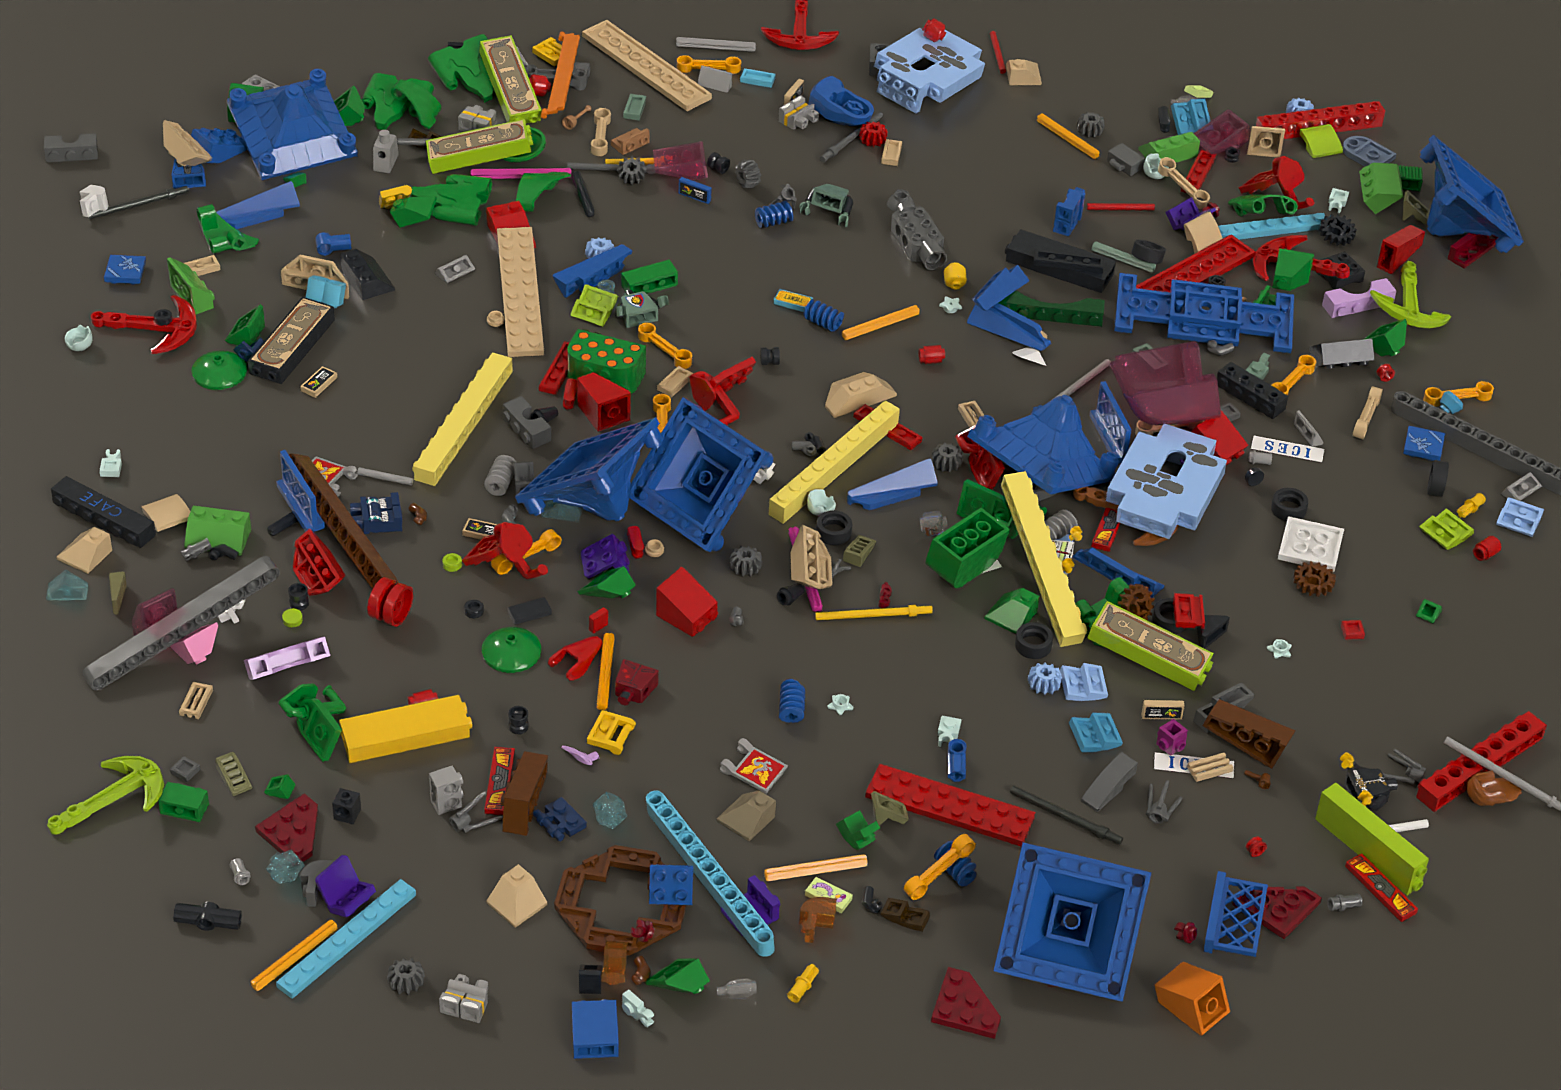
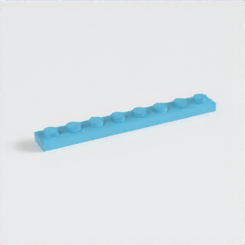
M1316 213L1220 225L1218 227L1222 239L1233 235L1240 240L1319 230L1321 220L1324 219L1325 214Z
M401 879L281 977L276 982L277 988L293 999L416 896V890Z

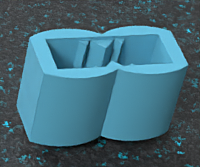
M313 275L308 278L306 298L337 308V306L342 305L344 302L346 283Z

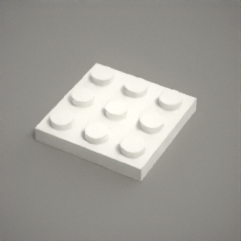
M1288 516L1278 560L1300 565L1303 562L1310 564V561L1314 564L1320 562L1321 566L1327 565V569H1333L1334 572L1344 529Z

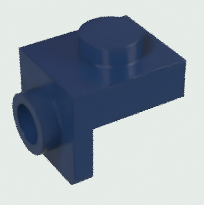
M260 337L250 346L243 341L233 350L241 359L247 362L264 340Z

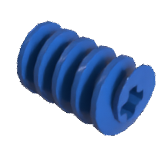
M786 201L775 203V205L763 206L762 208L758 207L755 210V219L759 228L762 227V224L767 228L769 223L771 226H774L775 221L779 225L781 224V219L786 223L787 217L790 222L794 219L792 207Z
M811 299L804 310V317L825 329L828 328L830 331H835L842 324L844 313H839L837 309L833 310L831 306L827 307L825 303L821 305L819 300L814 303V299Z
M787 679L780 686L779 719L788 723L799 722L804 718L805 688L797 680Z
M948 841L936 850L934 854L936 861L951 849L953 841ZM970 857L959 858L946 871L957 881L959 886L963 887L970 884L976 878L977 872L975 870L977 865L971 862Z

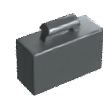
M1121 143L1108 151L1107 161L1117 170L1132 176L1143 169L1145 158Z

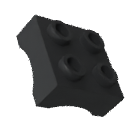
M1345 251L1321 259H1329L1338 264L1345 263L1350 268V276L1344 279L1317 273L1329 282L1333 290L1341 289L1350 283L1363 282L1365 270Z

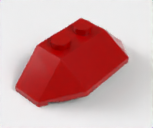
M310 528L295 541L296 549L293 571L299 581L307 586L308 595L327 593L344 578L345 573L332 552Z

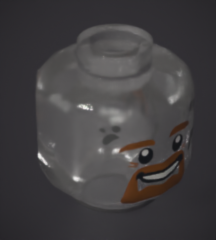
M938 510L925 512L919 518L921 533H925L928 537L940 535L944 532V528L948 527L946 516H942L941 511Z

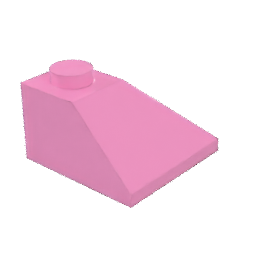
M217 622L200 627L170 647L187 664L195 662L197 665L207 659L205 656L212 652L218 629Z

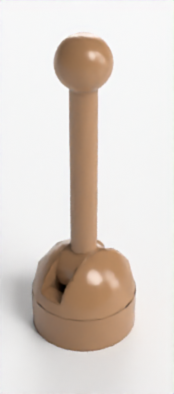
M587 105L575 117L568 115L563 118V126L568 130L574 128L577 119L584 113L590 112L591 106Z

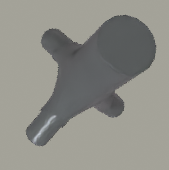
M838 559L837 562H833L832 578L841 571L851 570V567H839L842 560Z

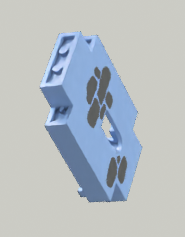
M918 28L877 53L874 67L879 69L877 76L879 84L876 92L917 114L920 112L924 97L928 96L941 103L979 79L985 63L979 60L982 49L946 30L944 31L947 33L942 41L939 39L937 42H933L924 37V31ZM924 57L935 63L921 71L911 67L912 64Z
M1163 424L1157 437L1138 432L1107 490L1106 501L1119 505L1116 522L1170 539L1177 525L1195 531L1225 474L1227 460L1213 456L1217 440L1167 424ZM1181 459L1185 461L1183 465L1180 462ZM1166 460L1182 465L1177 477L1160 471Z

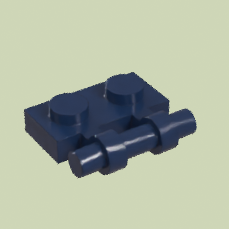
M562 797L546 805V813H542L539 809L533 813L537 823L540 826H544L548 830V834L558 841L564 839V832L571 837L587 827V822Z

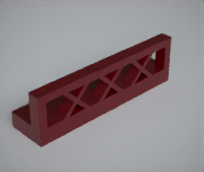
M1468 233L1450 247L1448 260L1465 269L1495 247L1496 239H1489L1487 235ZM1479 243L1487 244V246H1479ZM1468 251H1477V253H1469ZM1458 258H1466L1467 260L1463 262Z

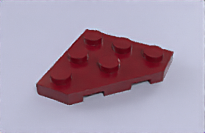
M304 793L256 825L255 830L297 867L313 856L318 804Z
M1296 886V889L1268 887L1261 925L1282 939H1285L1321 903L1322 897L1305 886ZM1253 889L1250 891V894L1256 898L1262 895V891ZM1245 894L1237 898L1242 905L1250 901ZM1232 902V905L1238 908L1237 905L1234 902ZM1254 905L1247 908L1251 915L1259 912Z
M948 967L931 1022L995 1039L1001 1016L970 972Z

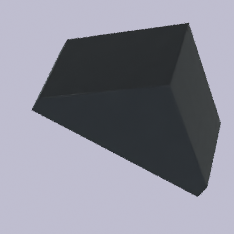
M1204 615V629H1201V626H1197L1199 646L1205 649L1226 633L1230 617L1225 615Z
M580 965L579 994H601L603 965Z

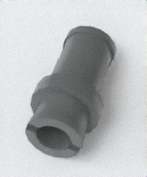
M205 538L192 546L191 544L188 545V548L181 550V553L187 562L212 549L209 540Z
M1338 894L1335 897H1329L1327 905L1330 911L1337 910L1340 912L1346 908L1361 907L1362 897L1360 894L1347 896Z

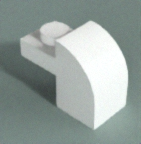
M89 185L80 191V205L84 217H90L99 210L105 211L108 209L109 205L105 188Z

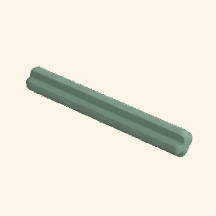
M1097 241L1092 245L1091 250L1150 273H1153L1156 268L1154 263L1142 261L1132 254Z

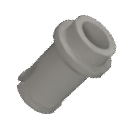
M1256 450L1250 451L1248 462L1252 465L1254 463L1271 465L1272 453L1256 452Z
M240 858L233 859L229 865L234 874V881L239 885L247 884L250 881V872L246 870L243 860Z

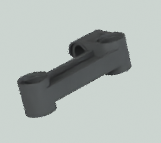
M574 63L569 86H572L575 90H584L587 87L590 76V63ZM532 64L524 66L528 78L532 74L543 75L553 85L556 70L541 69Z

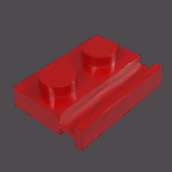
M1174 593L1173 604L1176 627L1195 628L1196 626H1201V629H1204L1205 616L1202 595L1196 597L1194 594Z

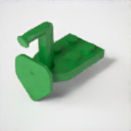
M969 479L964 481L956 514L966 518L979 508H983L1010 529L1008 533L1010 539L1015 538L1019 533L1006 498ZM1038 505L1040 510H1043L1045 516L1047 508Z
M315 684L299 685L279 700L278 704L288 717H297V725L301 734L321 761H329L342 731V728L331 714L344 713L346 705L332 689L331 685L326 686L322 692L331 702L324 703L315 698L318 693V687Z

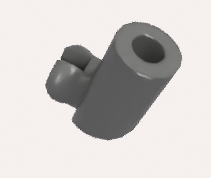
M1210 340L1207 344L1209 352L1219 356L1234 351L1232 343L1219 346L1215 340Z
M792 441V450H801L807 456H814L817 453L816 447L810 441Z
M509 505L502 515L503 522L516 524L514 519L518 512L517 506Z
M734 607L730 615L729 621L734 627H737V625L742 626L744 623L740 607Z

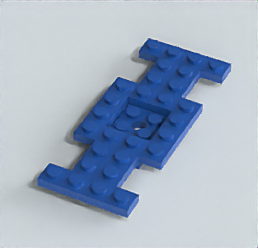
M1119 273L1114 331L1132 333L1133 320L1168 324L1167 338L1205 343L1215 340L1217 344L1226 345L1232 343L1233 346L1238 347L1239 333L1274 337L1273 351L1291 353L1294 294L1277 292L1274 306L1242 302V288L1172 279L1170 292L1136 288L1137 275ZM1203 306H1206V307H1208L1210 310H1204V309H1202V307H1203Z

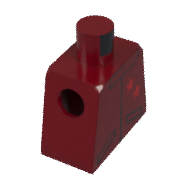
M623 659L615 682V695L618 696V702L624 706L628 705L630 701L642 703L658 686L659 670Z

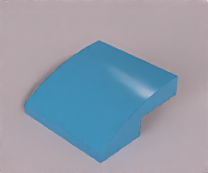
M1191 99L1189 102L1173 103L1171 105L1178 135L1187 132L1197 134L1213 129L1205 99Z
M1092 713L1090 718L1072 717L1069 721L1081 752L1109 750L1123 744L1110 713Z

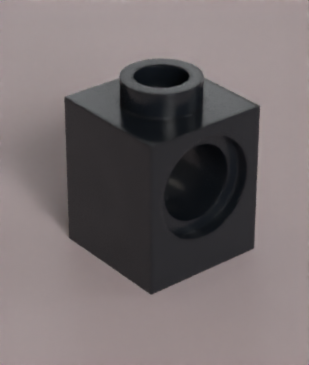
M342 788L339 789L332 802L334 820L354 824L361 811L360 793Z

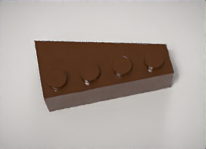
M1220 699L1202 725L1271 769L1296 731Z
M524 751L521 759L517 760L516 770H513L511 774V782H507L506 794L503 793L501 797V806H504L502 832L527 836L529 831L528 823L532 822L534 806H537L539 793L542 791L548 772V755Z

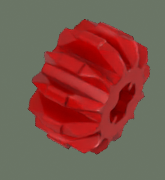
M874 121L862 124L859 132L862 143L873 147L876 145L880 147L881 144H885L888 135L885 125L880 124V122L875 123Z

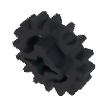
M1330 214L1329 217L1325 216L1319 225L1320 236H1325V241L1330 240V244L1334 242L1336 246L1339 243L1343 246L1346 243L1350 244L1355 238L1357 229L1354 228V223L1351 224V219L1346 220L1345 215L1340 217L1339 214L1336 216Z

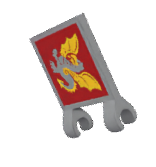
M317 456L312 460L337 496L341 494V492L337 491L340 486L334 483L343 474L350 480H355L358 477V474H355L357 471L355 466L346 467Z
M741 738L738 742L737 751L747 755L737 767L730 760L724 759L721 762L720 772L733 775L767 794L786 771L788 765L753 747L748 740Z

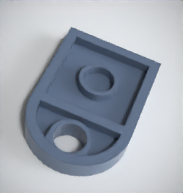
M1351 136L1343 144V153L1364 167L1373 162L1390 163L1396 158V153L1367 137Z

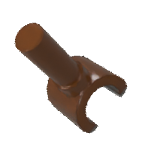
M1248 770L1245 771V775L1259 781L1258 785L1264 790L1269 789L1271 776L1268 773L1259 775Z

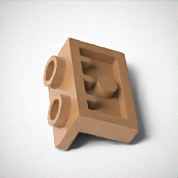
M638 128L612 139L611 146L622 155L627 154L649 143V130L647 128L642 131Z

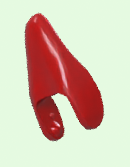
M591 636L566 645L550 657L548 665L554 667L569 653L578 662L569 669L566 678L570 681L576 680L586 673L594 657L602 647L603 640L598 636Z

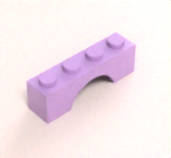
M1385 278L1372 281L1369 291L1363 294H1352L1342 289L1327 291L1324 294L1322 306L1331 318L1379 308L1370 294L1371 290L1392 297L1394 300L1396 290L1388 279Z
M319 637L246 659L244 663L249 680L293 666L328 657L330 652L325 637Z

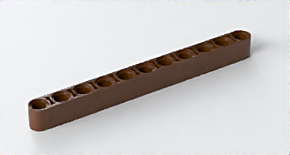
M288 454L315 495L317 512L372 589L383 577L393 579L398 584L399 582L312 460L306 455Z

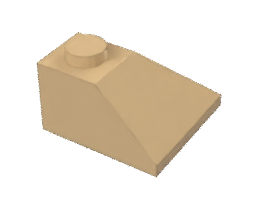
M1020 59L1009 60L1006 63L1005 67L1009 85L1042 84L1037 63Z
M1252 126L1247 155L1280 157L1285 129Z
M93 527L81 533L57 556V560L89 574L112 551L110 534Z
M518 864L502 875L487 899V904L516 928L547 906V901L533 876Z

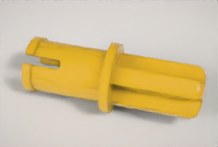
M1477 493L1473 498L1467 499L1464 505L1457 509L1458 517L1465 518L1470 513H1475L1478 507L1485 503V496Z
M814 964L807 966L802 975L795 979L796 983L787 993V997L792 1002L798 1003L806 990L811 988L812 981L819 973V969Z

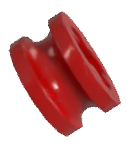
M1383 364L1377 369V375L1382 381L1387 382L1394 377L1395 371L1390 364Z
M1259 836L1252 838L1246 844L1245 848L1252 857L1260 856L1267 849V844L1262 842L1263 840Z

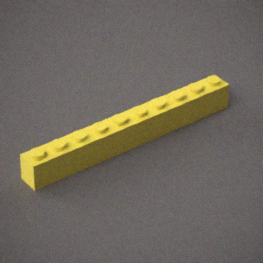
M492 352L490 357L485 359L481 370L477 371L476 377L473 381H470L467 390L461 394L458 403L454 404L452 412L446 416L443 425L439 426L434 438L430 439L429 445L422 451L421 457L418 461L414 462L412 467L414 480L436 486L513 372L512 358Z
M886 400L770 498L769 515L784 524L807 504L810 491L814 489L823 490L887 435L889 430L895 428L899 421L900 409Z
M1026 471L1004 475L1001 487L1059 645L1064 647L1082 643L1087 634V628L1081 621L1079 607L1075 605L1074 593L1069 589L1068 577L1063 573L1062 561L1057 557L1056 545L1050 538L1049 526H1046L1044 522L1043 510H1040L1038 506V496L1033 492L1032 480L1028 478Z

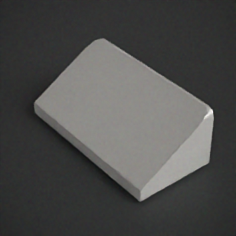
M702 65L698 84L710 89L728 92L732 87V73Z
M464 255L439 267L435 274L447 284L474 271L475 267L468 256Z
M1298 410L1294 421L1296 428L1312 447L1322 445L1323 441L1317 431Z
M1529 472L1506 487L1501 494L1506 498L1510 497L1521 501L1541 488L1542 485Z

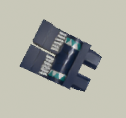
M398 492L390 493L391 497L366 498L364 496L360 497V503H350V514L359 527L363 529L364 534H370V532L402 531V513Z

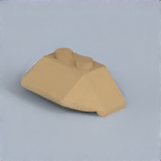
M164 120V147L171 156L177 159V163L182 166H196L212 160L210 154L188 132L184 131L178 123Z
M300 254L281 270L282 285L307 290L308 278L316 275L346 283L344 298H349L348 282L333 261Z
M862 372L833 382L825 408L836 418L856 411L864 404L870 406L896 397L897 393L886 381L873 374Z
M802 525L790 552L791 580L810 588H829L832 586L831 556L820 539L819 532Z

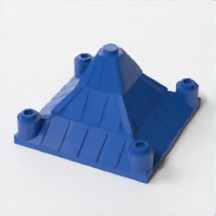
M313 69L310 72L309 80L246 95V92L240 88L230 91L229 98L227 99L228 107L261 180L358 156L356 137L352 133H348L328 90L326 73L322 69Z
M1432 135L1429 138V143L1420 151V158L1425 163L1429 162L1432 164L1435 162L1436 166L1435 197L1433 198L1427 221L1428 231L1432 235L1436 234L1438 236L1458 235L1464 232L1487 236L1494 235L1499 237L1495 240V247L1501 253H1507L1515 245L1520 246L1524 241L1503 191L1435 135Z
M1067 395L1058 396L1043 406L1034 407L1031 415L1004 424V426L995 427L996 422L993 417L989 415L980 416L975 428L970 430L967 436L1017 472L1026 471L1028 478H1031L1033 483L1049 494L1111 482L1116 474L1115 470L1119 463L1117 455L1112 452L1103 453L1100 459L1095 455L1094 449L1082 431L1077 407L1072 401L1073 399Z
M683 397L661 433L663 437L662 445L656 449H651L633 479L629 498L708 552L718 551L724 544V539L721 535L722 529H724L759 469H768L772 465L773 456L769 451L760 448L704 411L700 406Z
M655 417L575 442L515 496L517 502L523 503L530 515L534 514V516L544 512L543 508L546 506L544 501L553 500L555 503L583 507L586 511L609 521L614 520L616 522L625 517L624 514L628 509L630 479L639 459L641 448L645 444L647 448H652L653 450L662 445L663 437L657 428L660 424L658 419Z
M1023 842L994 971L1123 1002L1151 872Z

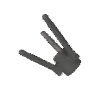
M789 184L781 185L780 187L783 190L780 192V196L770 204L775 205L780 200L792 201V208L795 209L797 199L794 197V189Z
M1394 749L1393 752L1402 759L1391 753L1388 754V757L1408 768L1405 775L1409 777L1383 773L1385 778H1395L1398 781L1408 782L1412 785L1415 781L1420 783L1426 768L1397 749Z
M1166 780L1159 802L1153 804V784L1149 785L1146 815L1154 823L1167 822L1172 812L1183 799L1180 796L1170 809L1167 810V806L1163 802L1170 783L1169 780Z
M483 791L462 810L449 818V822L456 832L463 830L466 833L471 829L503 819V816H498L469 825L471 818L468 812L487 794L486 791Z

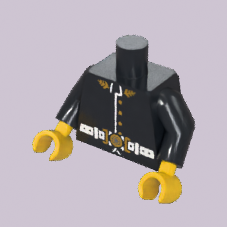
M1345 752L1339 758L1343 761L1341 763L1342 768L1348 769L1344 782L1348 792L1368 809L1378 811L1388 802L1390 791L1397 790L1398 784L1396 779H1385L1380 769H1369L1359 766L1348 752Z

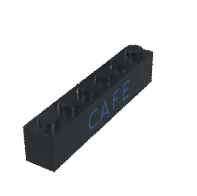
M65 476L51 488L52 501L55 505L61 506L70 513L82 517L85 521L91 522L99 528L112 533L114 536L124 539L131 545L142 548L156 536L154 521L68 476Z

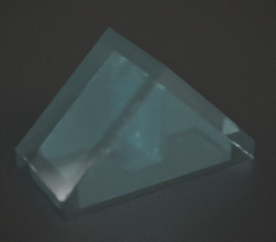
M553 500L546 501L542 517L579 523L583 507L555 503Z
M64 570L48 583L46 599L87 600L89 585L68 570Z

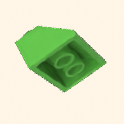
M1187 132L1139 146L1138 150L1145 158L1149 154L1157 153L1160 159L1168 157L1175 162H1180L1198 156L1200 140L1193 132Z
M1373 162L1359 171L1364 203L1375 214L1404 197L1399 166L1397 164Z
M171 257L167 258L170 286L177 295L190 303L195 310V314L214 308V294L211 290L207 289L204 281L198 278L197 273L192 271L188 265Z
M193 506L187 521L184 548L186 549L188 545L191 544L192 546L207 538L212 548L220 544H226L238 551V555L241 556L251 531L250 513Z

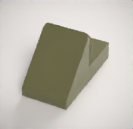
M1407 190L1403 203V221L1414 215L1418 221L1425 225L1428 221L1430 210Z
M875 791L871 793L873 812L879 826L888 818L901 824H905L909 820L904 803Z

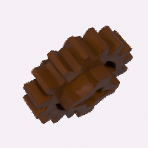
M1310 561V564L1303 562L1302 566L1298 565L1297 570L1294 572L1293 583L1297 584V589L1302 588V593L1309 592V596L1313 593L1317 597H1319L1320 593L1325 596L1327 591L1332 592L1336 582V574H1332L1333 569H1327V565L1321 566L1320 562H1317V564H1314L1312 561Z
M1135 583V585L1130 584L1129 589L1124 588L1125 594H1120L1122 601H1119L1118 604L1121 605V608L1148 621L1147 616H1152L1150 610L1154 608L1152 602L1155 599L1150 597L1153 592L1148 591L1149 587Z

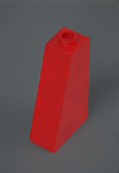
M1409 225L1382 241L1377 268L1393 274L1422 246L1425 231Z

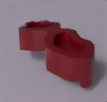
M888 582L882 584L878 606L882 609L890 605L889 597L891 596L892 589Z

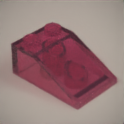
M1228 109L1194 134L1200 140L1202 148L1210 154L1224 152L1229 147H1241L1249 141L1251 131L1249 124Z
M703 141L653 150L656 173L678 178L683 177L689 180H700L708 177Z
M174 588L137 605L132 619L134 636L177 610Z

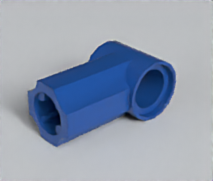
M323 232L319 233L315 239L317 252L320 255L326 256L332 251L351 249L350 234L330 236L328 233Z
M953 739L948 744V778L953 782H960L966 778L967 746L961 739Z

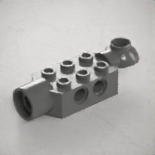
M903 189L896 190L887 201L888 208L894 211L891 222L893 235L911 261L922 262L931 271L940 269L947 261V255L943 250L944 237L924 207L915 206L914 200L908 191Z

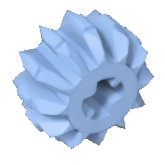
M1293 98L1287 104L1286 113L1314 109V105L1311 104V101H1306L1305 98Z
M599 237L597 239L591 238V241L587 242L585 255L588 259L614 248V244H612L611 240H606L605 237L603 239Z
M1044 662L1041 665L1037 663L1035 667L1030 669L1028 684H1030L1032 690H1036L1037 694L1042 692L1046 695L1048 692L1053 695L1054 691H1058L1060 688L1062 674L1059 668H1054L1053 664L1047 665Z

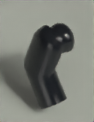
M812 432L805 434V441H810L816 447L818 454H823L826 451L824 443L819 436H815Z
M220 544L210 550L209 558L215 561L220 557L227 556L235 560L239 552L226 544Z
M866 886L863 890L862 905L871 913H878L882 909L883 904L881 901L878 903V899H873L874 888Z

